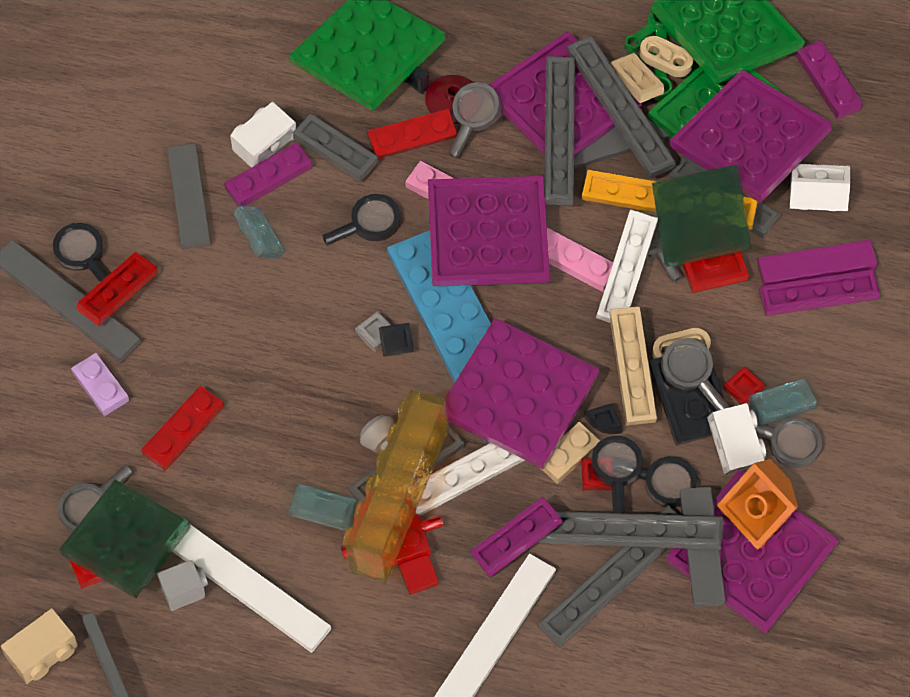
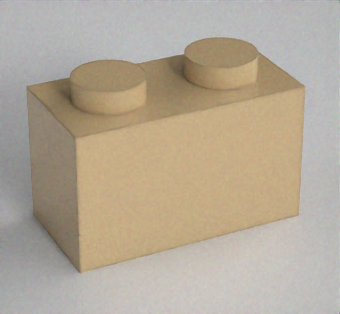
M52 608L1 645L5 658L26 684L32 680L36 681L44 677L52 665L58 661L62 662L68 659L74 653L75 648L78 647L75 636Z

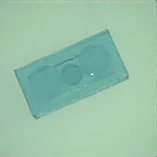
M239 205L233 214L239 223V228L249 240L253 252L259 258L278 259L285 251L259 207Z
M805 379L750 395L749 403L761 426L815 409L817 404Z
M298 484L289 508V515L348 531L356 507V499Z

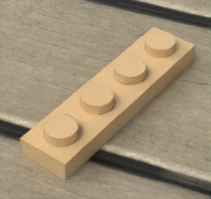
M640 306L610 309L609 316L626 426L655 423L657 416Z

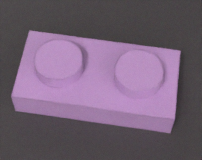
M97 353L71 368L72 374L104 417L129 402L128 395Z

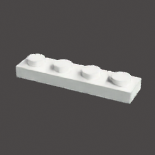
M630 210L596 315L597 319L610 323V309L629 308L631 306L658 218Z

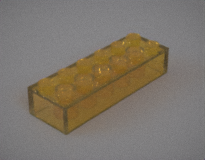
M410 390L407 399L402 400L399 405L398 421L396 425H391L388 431L387 447L379 452L376 462V473L374 476H369L365 488L367 494L363 502H358L354 514L356 520L352 528H347L343 539V545L346 546L347 550L346 560L349 561L351 574L385 584L390 576L449 432L445 399Z

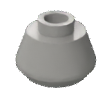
M380 415L373 418L360 432L361 445L377 454L390 453L398 445L399 433L391 416Z

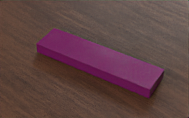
M870 240L759 257L757 259L763 285L871 269L876 270L878 265Z
M873 269L763 285L759 288L765 316L877 300L880 297Z

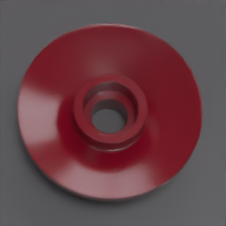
M446 75L433 81L425 95L426 107L430 114L449 109L453 123H459L453 113L452 105L455 95H450V93H458L461 88L474 82L460 75ZM480 90L472 91L461 101L460 114L466 121L471 119L480 108Z

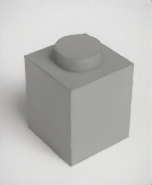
M193 560L157 573L161 589L171 611L206 598L204 586L208 585L206 576L202 568L196 569Z

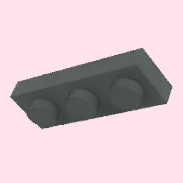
M311 113L293 132V139L359 182L378 163L376 155Z

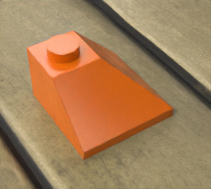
M771 459L754 463L717 504L720 510L757 550L763 547L798 508L790 479Z

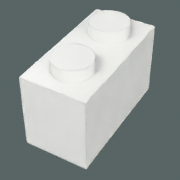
M271 102L265 108L262 107L257 110L254 116L245 124H240L234 129L230 135L232 150L250 167H253L278 153L294 140L293 132L296 130V122L274 102Z
M798 164L791 171L790 209L848 211L850 166Z
M747 403L712 412L707 417L724 475L737 472L738 470L749 469L754 463L764 461V456H766L763 440L757 437L755 430L757 427L756 415L753 410L749 411Z

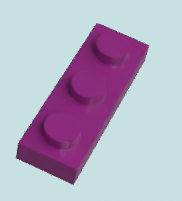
M821 40L797 51L796 58L837 120L862 109V101Z
M296 142L226 181L224 186L228 194L241 209L312 169V162Z
M541 497L472 549L470 554L490 578L562 524L563 521L547 500Z

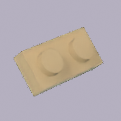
M635 53L610 62L627 90L639 103L664 94L663 83Z
M578 422L563 435L548 463L542 470L558 484L581 464L582 459H586L593 453V449L600 440Z

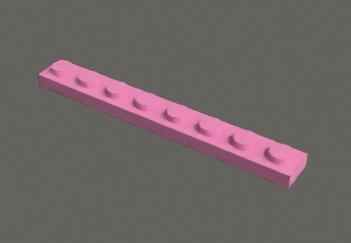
M420 161L405 181V187L428 199V179L454 178ZM547 228L549 264L604 292L613 262Z

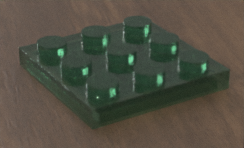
M737 164L652 183L664 263L667 267L752 249Z
M115 479L59 550L64 557L130 596L137 598L187 534L191 526L189 521Z

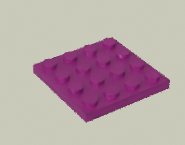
M569 31L489 84L501 100V113L543 154L545 149L546 57H570L566 52L567 46L578 40ZM576 65L574 72V156L616 127ZM483 91V95L494 105V99L491 94ZM633 97V99L635 100V102L637 103V105H638L639 108L641 109L642 103H639V102Z
M742 70L670 140V147L761 203L832 131V123Z
M543 176L428 179L432 286L550 283Z
M494 318L437 410V416L544 469L598 378L600 369Z
M738 470L713 500L714 517H723L724 521L722 547L719 550L725 605L764 634H767L837 546L839 540L795 510L763 547L757 550L717 506L745 474ZM674 548L667 556L666 562L689 578L686 548Z

